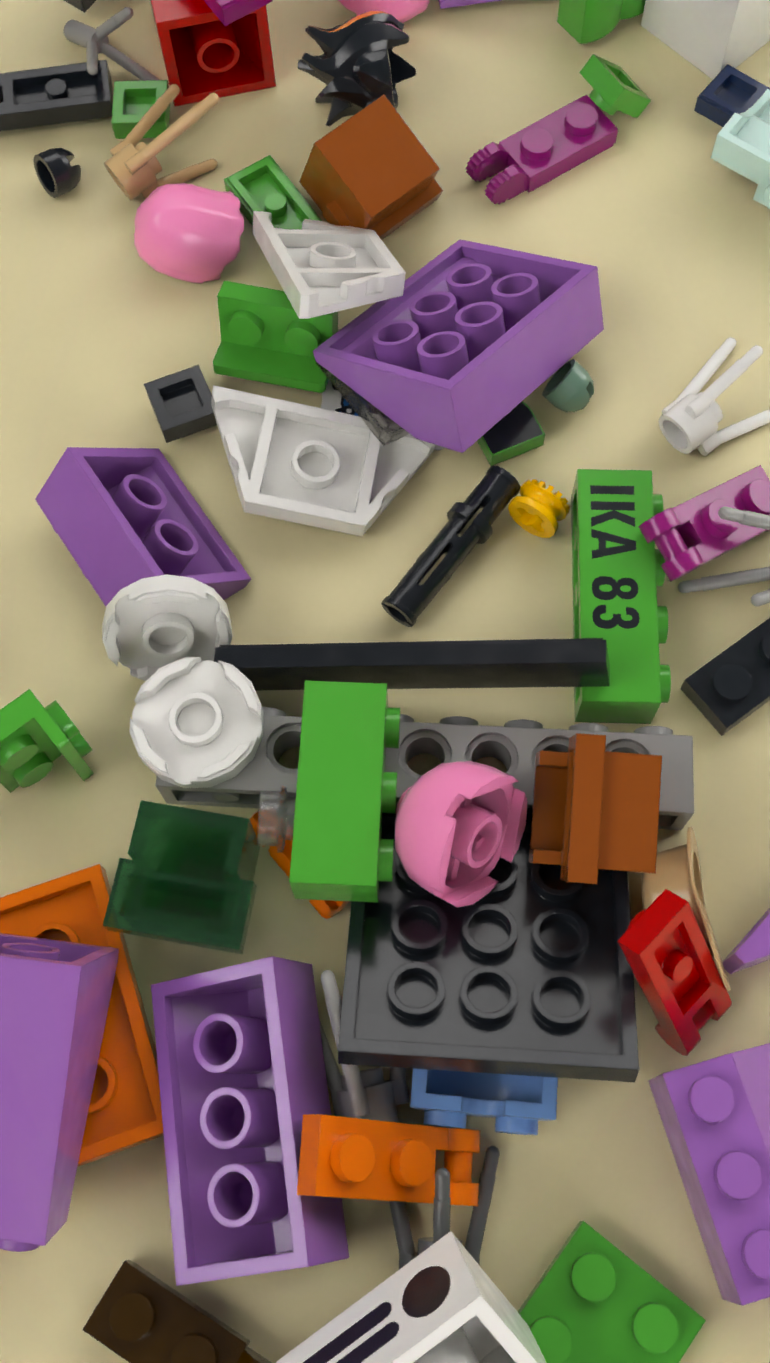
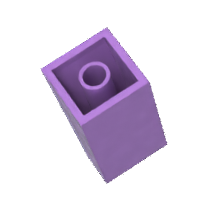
M0 933V1249L24 1252L37 1249L40 1245L45 1246L67 1222L118 962L119 948Z

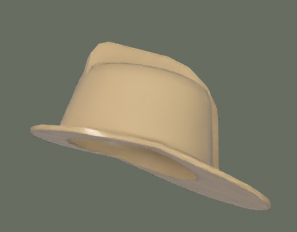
M688 827L687 844L657 853L656 873L628 871L631 911L634 918L640 911L647 909L665 889L688 901L709 951L715 957L727 991H730L731 988L705 909L702 874L694 830L692 827Z

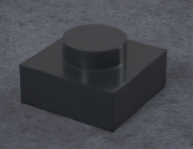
M199 365L144 384L166 443L217 425L211 406L212 395Z

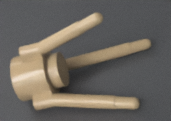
M177 84L170 85L126 138L109 150L112 157L104 162V165L117 186L130 201L139 194L146 199L157 187L166 184L184 183L217 168V161L209 159L159 179L155 176L162 171V167L155 155L219 102V96L216 93L209 94L148 145L143 141L138 144L179 94V86Z

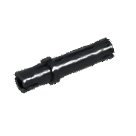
M492 465L463 503L456 502L447 512L449 521L417 558L416 562L390 595L386 596L382 601V607L392 618L407 627H412L416 623L418 616L428 606L443 585L448 582L477 543L483 544L489 539L493 533L491 525L510 500L520 491L521 486L511 473L499 466ZM479 508H484L473 520L472 524L468 527L464 534L461 537H458L459 533L462 532V530L466 527L468 522L479 510ZM443 554H446L444 559L440 562V564L429 576V578L425 581V583L423 585H419L420 582L424 579V577L435 565V563L439 560V558Z

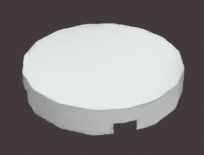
M168 574L142 578L119 590L106 606L102 623V640L108 658L117 667L119 661L123 666L130 668V675L143 681L150 678L160 667L182 658L201 657L202 661H214L215 647L230 645L233 637L227 603L214 588L194 578Z
M201 657L182 658L160 667L141 685L134 700L136 705L132 711V719L130 717V735L142 762L161 780L182 788H211L236 777L254 759L264 736V711L252 682L234 665L218 660L219 663L211 660L202 661Z

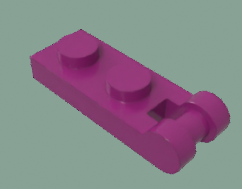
M761 465L680 505L658 513L638 527L646 542L649 544L654 541L666 562L661 567L670 582L769 531L724 520L718 515V511L722 507L770 515V480Z

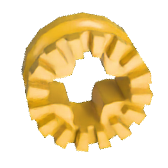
M528 479L520 487L521 496L513 498L509 503V514L520 527L529 533L541 538H550L554 536L558 529L557 521L565 519L569 514L570 506L567 504L566 498H560L562 493L559 491L554 494L552 493L553 486L549 485L545 489V482L540 481L538 483L536 479H532V481Z

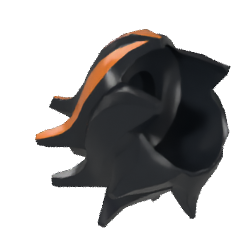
M369 11L355 16L334 28L322 29L309 25L305 29L321 47L324 54L311 56L308 53H304L302 59L298 60V69L311 74L327 85L315 99L316 103H331L326 126L330 127L342 117L354 116L382 95L387 97L395 109L398 107V95L395 86L397 83L415 76L416 69L392 52L393 47L408 43L410 37L402 31L405 25L391 14L383 11Z

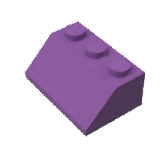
M67 447L35 498L53 529L59 535L105 606L108 605L119 590L142 578L166 574L194 578L214 588L223 600L245 588L251 581L250 576L159 448Z
M770 1043L669 1071L648 1081L723 1300L741 1306L770 1297Z

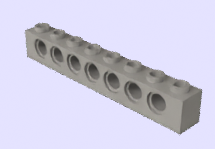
M262 707L264 711V736L255 757L236 777L211 788H182L163 781L157 776L155 786L167 804L260 809L267 804H274L279 810H295L298 768H286L278 762L285 751L300 747L302 717L286 716V713L282 710ZM400 714L399 749L386 748L385 772H397L396 807L405 790L422 776L413 772L407 765L414 756L418 754H431L438 758L441 763L475 762L483 757H494L505 765L507 774L518 780V782L513 783V786L525 792L528 802L527 814H532L536 753L540 750L568 752L569 738L576 733L606 735L605 751L662 755L658 829L682 830L694 814L693 737L673 735L672 729L663 726H645L634 730V733L608 732L606 726L598 723H578L570 726L569 730L544 729L541 723L525 719L508 721L502 727L478 725V721L462 716L446 717L441 719L440 723L414 722V719L408 715Z

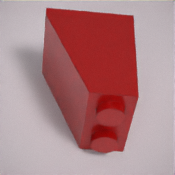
M150 0L169 86L177 84L180 88L179 94L173 100L174 107L201 102L211 93H216L221 98L276 87L266 5L224 26L204 0Z

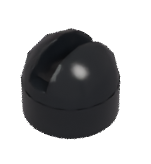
M63 148L48 149L35 155L33 159L34 168L40 183L53 198L70 192L78 185L81 179L80 165L71 166L69 163L73 160L74 154Z

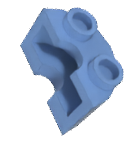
M413 1069L410 1107L424 1110L423 1125L466 1129L467 1116L495 1118V1132L538 1135V1121L556 1120L558 1078Z

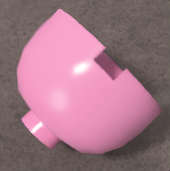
M473 761L442 763L418 778L411 787L405 790L396 807L395 850L409 878L423 889L457 908L473 905L490 893L499 881L488 875L495 868L500 858L510 863L512 862L518 851L526 826L528 802L525 792L513 786V783L518 782V780L494 767Z

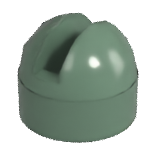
M572 359L553 375L545 386L542 395L556 408L564 412H576L584 409L589 403V399L594 393V382L587 370Z

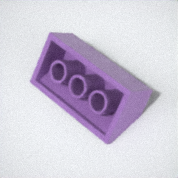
M271 956L152 984L151 993L176 1286L304 1268L349 1258L342 1198L297 1195L303 1114L331 1115L312 964Z

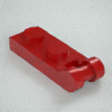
M665 889L647 909L640 911L631 920L627 931L620 937L618 943L659 1022L655 1026L657 1033L675 1051L687 1056L701 1041L699 1034L701 1028L710 1018L718 1021L730 1008L732 1001L689 902Z

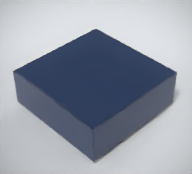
M727 64L697 97L694 111L724 127L735 112L740 114L747 111L770 88Z

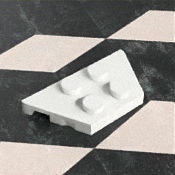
M253 211L252 233L299 319H309L403 296L406 272L375 230L352 226H338L311 219L303 220L302 230L281 229L273 227L271 223L272 213Z
M213 385L211 406L242 508L246 513L362 537L432 454L435 444L416 439L398 424Z

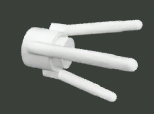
M734 338L726 339L678 398L661 411L659 427L664 437L675 449L681 453L689 454L697 448L703 456H707L720 444L770 423V410H766L717 431L718 423L722 420L723 414L715 399L762 355L763 349L761 346L755 345L704 392H699L736 346Z

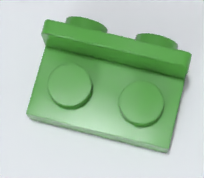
M224 281L217 295L221 343L213 359L214 372L220 375L318 393L324 392L331 373L315 361L313 350L338 332V312L309 319H299L284 291Z
M29 689L0 710V783L10 793L19 786L25 788L39 782L53 768L52 762L61 755L66 758L83 781L94 774L83 759L84 756L92 751V748L56 700L44 708Z

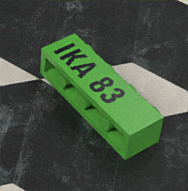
M577 470L571 496L573 639L603 638V640L607 641L610 663V686L574 687L575 722L651 724L660 704L668 703L670 698L669 665L660 664L659 644H665L668 635V610L666 606H657V586H663L665 581V572L661 565L666 561L659 549H655L654 541L648 544L638 528L642 523L663 511L662 494H653L652 470Z

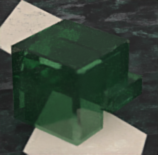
M141 800L128 850V855L132 860L119 858L103 926L108 931L243 955L257 890L253 879L261 847L250 819Z

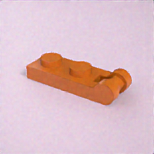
M303 1114L297 1195L434 1204L436 1151H444V1168L450 1172L451 1205L478 1206L479 1183H472L473 1153H480L481 1131L322 1114Z

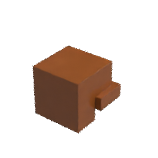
M382 95L316 141L299 181L323 212L322 215L328 223L375 230L381 240L438 200L443 192L434 179L440 168L385 95Z
M576 733L569 738L568 752L542 750L537 752L529 862L561 865L560 880L575 883L597 884L598 869L656 873L662 755L605 751L606 735Z

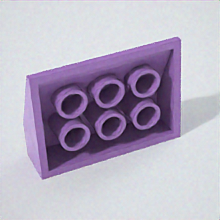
M459 239L405 280L403 296L376 302L313 350L314 358L317 363L416 439L463 453L604 330L597 266Z

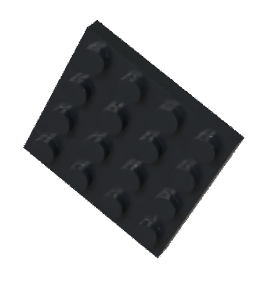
M383 813L381 839H394L392 882L379 881L378 903L351 901L338 1043V1064L635 1082L639 1072L634 973L618 943V940L627 931L630 924L628 872L598 869L597 884L575 883L560 880L561 865L530 863L532 814H527L523 836L512 862L510 863L500 858L495 868L488 875L499 882L490 893L475 904L457 908L423 889L409 878L395 850L396 814Z

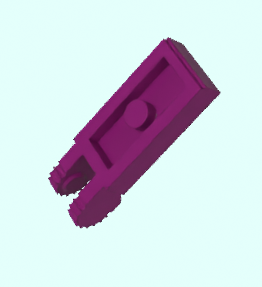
M586 94L505 138L499 144L492 142L484 146L482 150L479 149L467 162L466 172L475 182H481V180H485L488 176H493L489 180V184L486 185L485 195L494 204L504 203L507 199L510 200L524 191L530 193L609 149L616 143L618 128Z

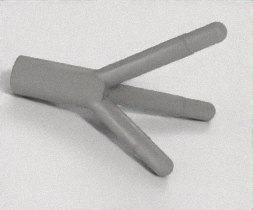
M125 7L97 28L76 20H69L64 26V35L68 41L86 48L87 72L90 75H95L98 72V53H103L140 80H160L109 44L108 35L133 17V10L130 7Z

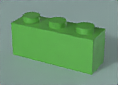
M305 680L289 879L295 899L378 903L379 881L392 882L394 839H381L383 813L396 814L397 772H385L386 748L399 749L400 708L388 707L387 683Z

